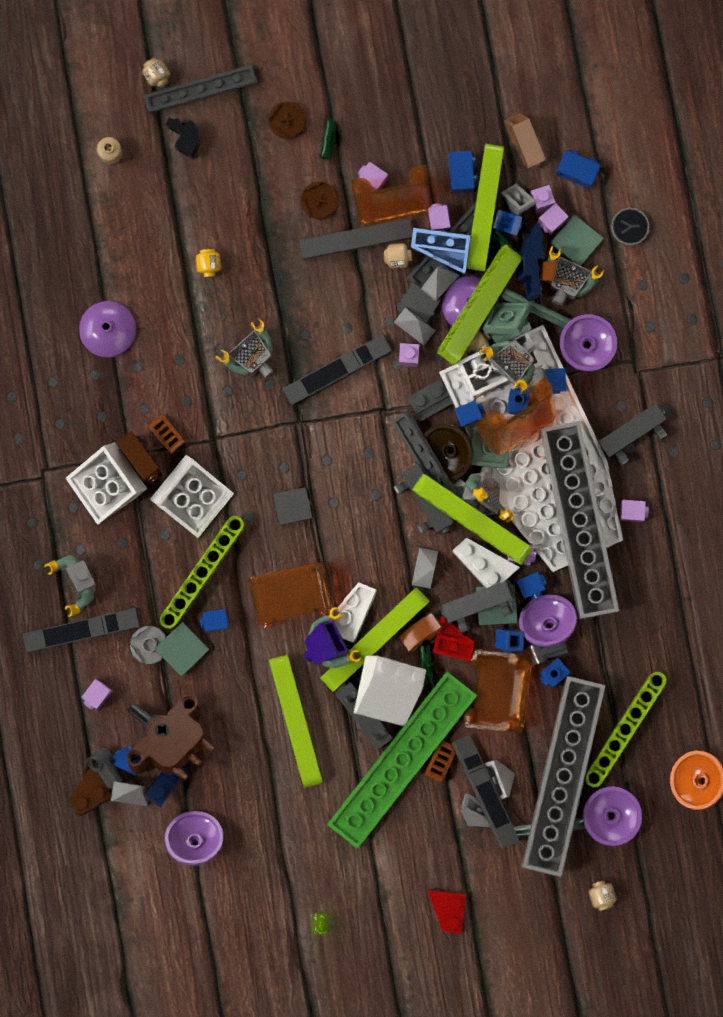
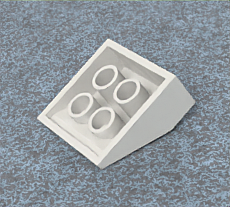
M115 442L104 445L66 477V480L97 525L147 490V487Z
M185 455L150 500L199 538L234 493L192 458Z
M366 656L354 713L404 726L423 689L426 670L380 656Z

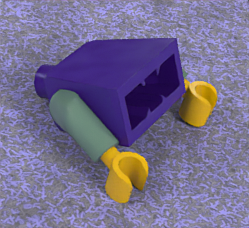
M332 608L328 616L324 615L312 623L308 633L309 636L304 642L308 649L304 653L307 661H313L316 665L322 664L324 667L337 668L349 664V661L360 662L363 660V658L357 660L354 658L355 653L361 652L359 650L352 651L349 656L346 655L349 651L334 620H332H341L344 615L342 613L335 616V613L340 610L339 608Z

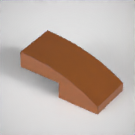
M540 262L538 264L540 266V283H552L557 262Z
M431 613L413 624L399 638L409 651L414 652L426 639L431 640L443 627L435 615Z

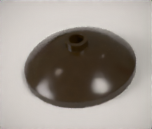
M444 423L431 427L424 434V437L450 481L462 477L468 472L473 461V447L469 437L462 429L452 424Z

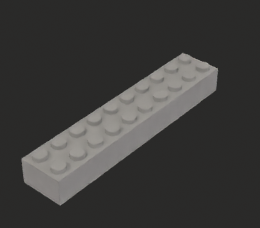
M580 421L542 428L540 434L579 619L618 612L619 608Z
M569 676L565 678L522 868L558 877L562 876L605 685Z

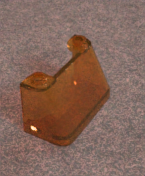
M426 164L413 167L410 170V183L373 191L371 183L365 178L351 180V192L358 221L363 225H372L428 212V208L431 207V196Z
M546 377L538 381L534 388L530 390L532 398L527 404L529 407L507 421L499 412L489 413L475 426L493 454H505L555 420L556 407L553 388Z
M323 562L248 578L257 622L263 628L274 626V622L309 613L319 612V616L330 614V610L333 608Z
M474 650L471 663L478 670L477 696L474 708H470L464 715L465 727L520 734L525 720L531 671L530 658L519 654Z

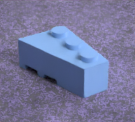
M413 228L411 248L465 274L470 235Z

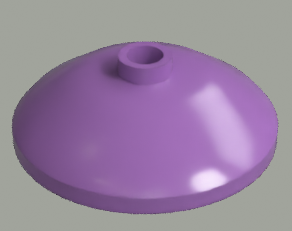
M475 276L461 277L455 280L444 292L442 311L445 319L451 326L455 323L467 300H469L482 278ZM489 314L487 315V317L485 318V320H484V322L482 323L481 327L479 328L481 331L483 330L484 324H485V322H486V320H487Z
M102 301L86 310L80 321L79 333L83 344L91 353L100 357L111 358L123 354L131 347L136 337V322L132 313L124 305L114 301ZM105 324L110 325V328L108 330L103 329V326Z
M585 314L577 316L566 324L561 333L560 350L562 356L569 365L578 370L587 372L599 370L605 367L616 353V333L609 322L597 315ZM589 342L591 347L585 348L584 343Z
M543 595L531 600L523 608L519 617L520 630L524 632L525 639L540 647H552L563 643L573 634L577 624V615L573 605L567 599L558 595Z
M605 787L593 793L587 800L583 811V821L586 830L592 838L602 844L616 846L630 841L637 834L642 822V811L637 799L627 790L619 787ZM609 812H613L615 814V817L613 819L608 818Z
M200 811L186 812L177 816L171 821L165 832V845L168 853L173 859L185 865H201L212 860L219 853L223 844V831L219 822L213 816Z

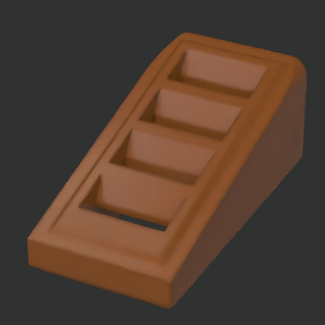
M163 414L148 425L171 455L186 444ZM163 420L164 424L155 430L154 427ZM168 426L169 430L160 436L159 433ZM173 432L174 435L164 441V438ZM177 437L178 441L169 447L168 444Z
M443 740L440 742L424 775L441 783L443 782L456 753L452 744ZM441 746L451 750V754L440 750ZM438 753L448 757V760L445 761L437 757ZM435 760L444 764L445 767L442 768L440 766L435 765ZM431 768L441 771V776L432 772Z

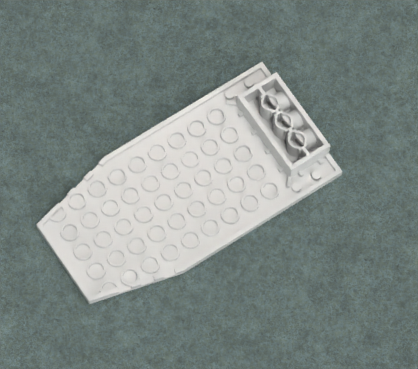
M542 325L508 340L511 342L516 340L522 346L530 339L536 345V348L530 353L534 358L533 364L535 369L533 379L525 390L529 391L525 417L506 414L510 388L513 389L514 385L489 362L490 358L487 361L483 360L486 357L485 353L479 354L477 352L459 360L457 364L440 371L439 374L455 408L476 400L478 404L482 403L486 413L483 414V420L464 427L470 441L472 427L511 430L508 468L490 467L493 469L492 478L500 484L499 502L505 510H511L514 514V518L511 520L529 544L534 546V550L537 551V554L550 570L555 572L568 566L540 434L542 428L580 421L606 548L623 541L608 462L567 375L566 392H560V394L553 395V392H547L546 369L563 368Z

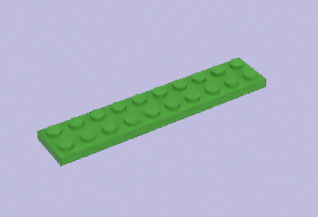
M446 672L327 825L358 849L477 695Z

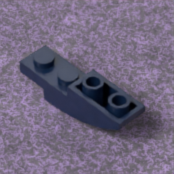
M536 223L528 231L519 251L522 259L517 266V282H524L526 300L534 301L542 292V284L539 279L540 266L538 264L545 257V249L542 243L543 231L541 230L540 223Z
M189 760L182 770L186 772L192 762ZM161 772L146 793L145 798L161 808L181 778L176 774L168 775Z

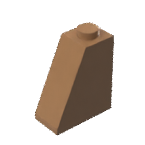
M520 113L503 121L523 164L528 168L540 166L541 162L546 159L530 119Z

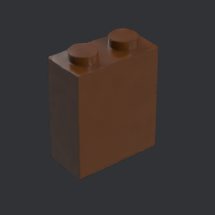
M132 431L116 442L146 484L148 482L152 484L160 478L161 470Z

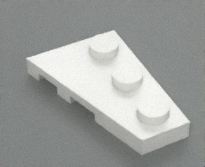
M468 538L452 550L456 557L485 588L506 581L520 568Z
M358 583L338 607L340 610L335 613V616L341 613L344 616L341 620H332H334L342 639L355 644L377 593L376 589Z

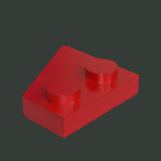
M441 617L440 624L443 629L437 633L433 653L471 661L475 642L461 633L457 627L448 623L447 619Z
M428 890L442 932L461 934L466 894Z

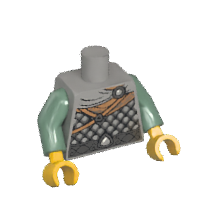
M551 246L548 261L557 262L553 282L548 284H550V289L556 292L552 301L562 306L566 297L574 300L575 297H582L592 291L598 278L604 274L605 270L598 274L596 272L598 265H596L590 271L560 257L561 248H559L558 253H553V246Z
M258 318L260 321L258 326L251 322V326L254 328L253 332L229 353L220 350L224 353L223 358L216 356V359L224 362V365L234 373L241 375L250 374L253 376L259 371L267 378L274 371L267 364L272 359L273 347L271 337L264 328L263 321Z
M528 339L522 346L516 340L513 342L507 340L484 347L479 352V354H486L483 360L487 361L490 358L489 362L514 385L513 389L519 387L522 390L520 394L524 393L528 384L533 379L535 366L533 364L534 358L530 353L536 348V345Z
M482 467L481 473L471 474L465 482L466 487L462 500L482 514H498L501 520H505L508 523L514 518V514L509 509L505 510L499 502L500 484L492 478L493 469Z
M69 555L45 564L44 567L49 566L51 568V572L48 573L49 575L61 569L76 600L75 604L67 605L65 610H71V614L68 615L69 617L78 615L80 609H83L93 601L95 582L84 560L78 561L75 556Z

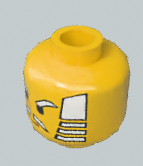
M215 249L200 250V253L196 255L197 271L204 273V277L215 276V272L221 270L220 254L215 252Z

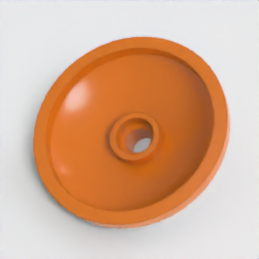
M692 751L681 756L674 764L670 776L671 790L675 798L685 807L696 810L706 809L716 804L723 795V765L714 755L704 751ZM702 778H705L704 784L701 783Z

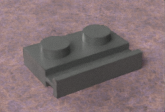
M440 379L407 397L420 422L453 405V401Z

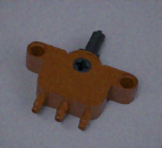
M184 696L168 712V716L154 715L151 717L137 704L134 703L129 706L128 713L144 725V731L147 733V737H143L127 754V763L133 773L143 772L152 763L165 774H176L183 780H187L189 776L182 770L186 763L190 760L193 764L201 766L202 761L195 754L202 747L211 753L215 752L216 748L205 739L202 727L194 721L200 714V707L195 696ZM189 705H194L193 708L187 709ZM140 759V762L133 763L134 760Z

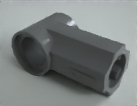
M565 641L552 647L536 645L526 647L532 666L568 652Z
M101 748L87 759V763L92 771L98 772L108 789L113 788L114 781L121 782L123 778L112 763L113 756L111 752L106 748Z

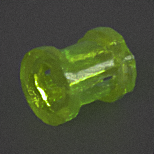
M312 913L313 926L310 933L328 934L326 930L328 914Z

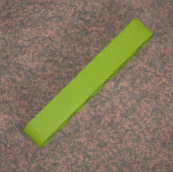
M485 143L466 269L485 272L504 146Z
M504 245L498 251L438 349L437 353L452 365H455L465 353L522 259L508 245Z
M422 474L413 487L412 491L520 565L524 563L533 550L528 544L427 475Z
M232 516L224 524L162 613L160 622L163 627L173 629L180 623L242 534L245 524L240 517ZM235 520L241 523L238 530H232L230 527L231 523ZM221 537H229L230 542L227 546L220 545ZM211 552L218 553L219 558L217 561H209L208 558ZM200 568L208 570L206 577L200 578L198 576ZM191 583L196 584V591L189 594L187 586ZM179 599H183L186 602L185 607L181 610L176 608V601ZM166 616H174L175 621L172 625L165 624Z
M416 587L346 654L349 656L352 651L359 650L361 652L355 653L354 658L356 660L363 658L362 661H349V664L330 668L320 679L332 692L337 690L340 685L364 664L366 656H373L430 601Z
M288 654L269 659L303 786L308 788L322 784L321 773Z
M651 673L641 686L586 771L584 781L588 786L598 787L604 781L664 688L666 677L663 673ZM655 675L661 678L659 686L652 684V677ZM645 691L651 695V699L647 703L641 699V695ZM633 708L640 710V717L637 719L631 716ZM623 724H627L630 727V732L627 735H623L620 731V727ZM613 740L619 742V749L617 751L610 749V742ZM603 756L609 760V764L605 768L599 764V760ZM591 773L598 775V782L595 784H591L588 780Z

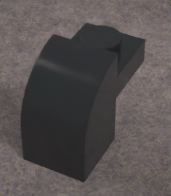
M169 117L166 122L167 129L180 135L174 145L176 151L193 159L200 146V135L196 125L189 120L187 125L184 126L185 123L180 119Z

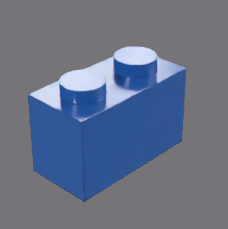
M565 150L555 175L591 189L601 164H598V161L593 158L587 157L586 159L580 156V153L577 151Z
M472 151L449 152L451 194L474 192V186H478L477 175H473V168H476V157H472Z

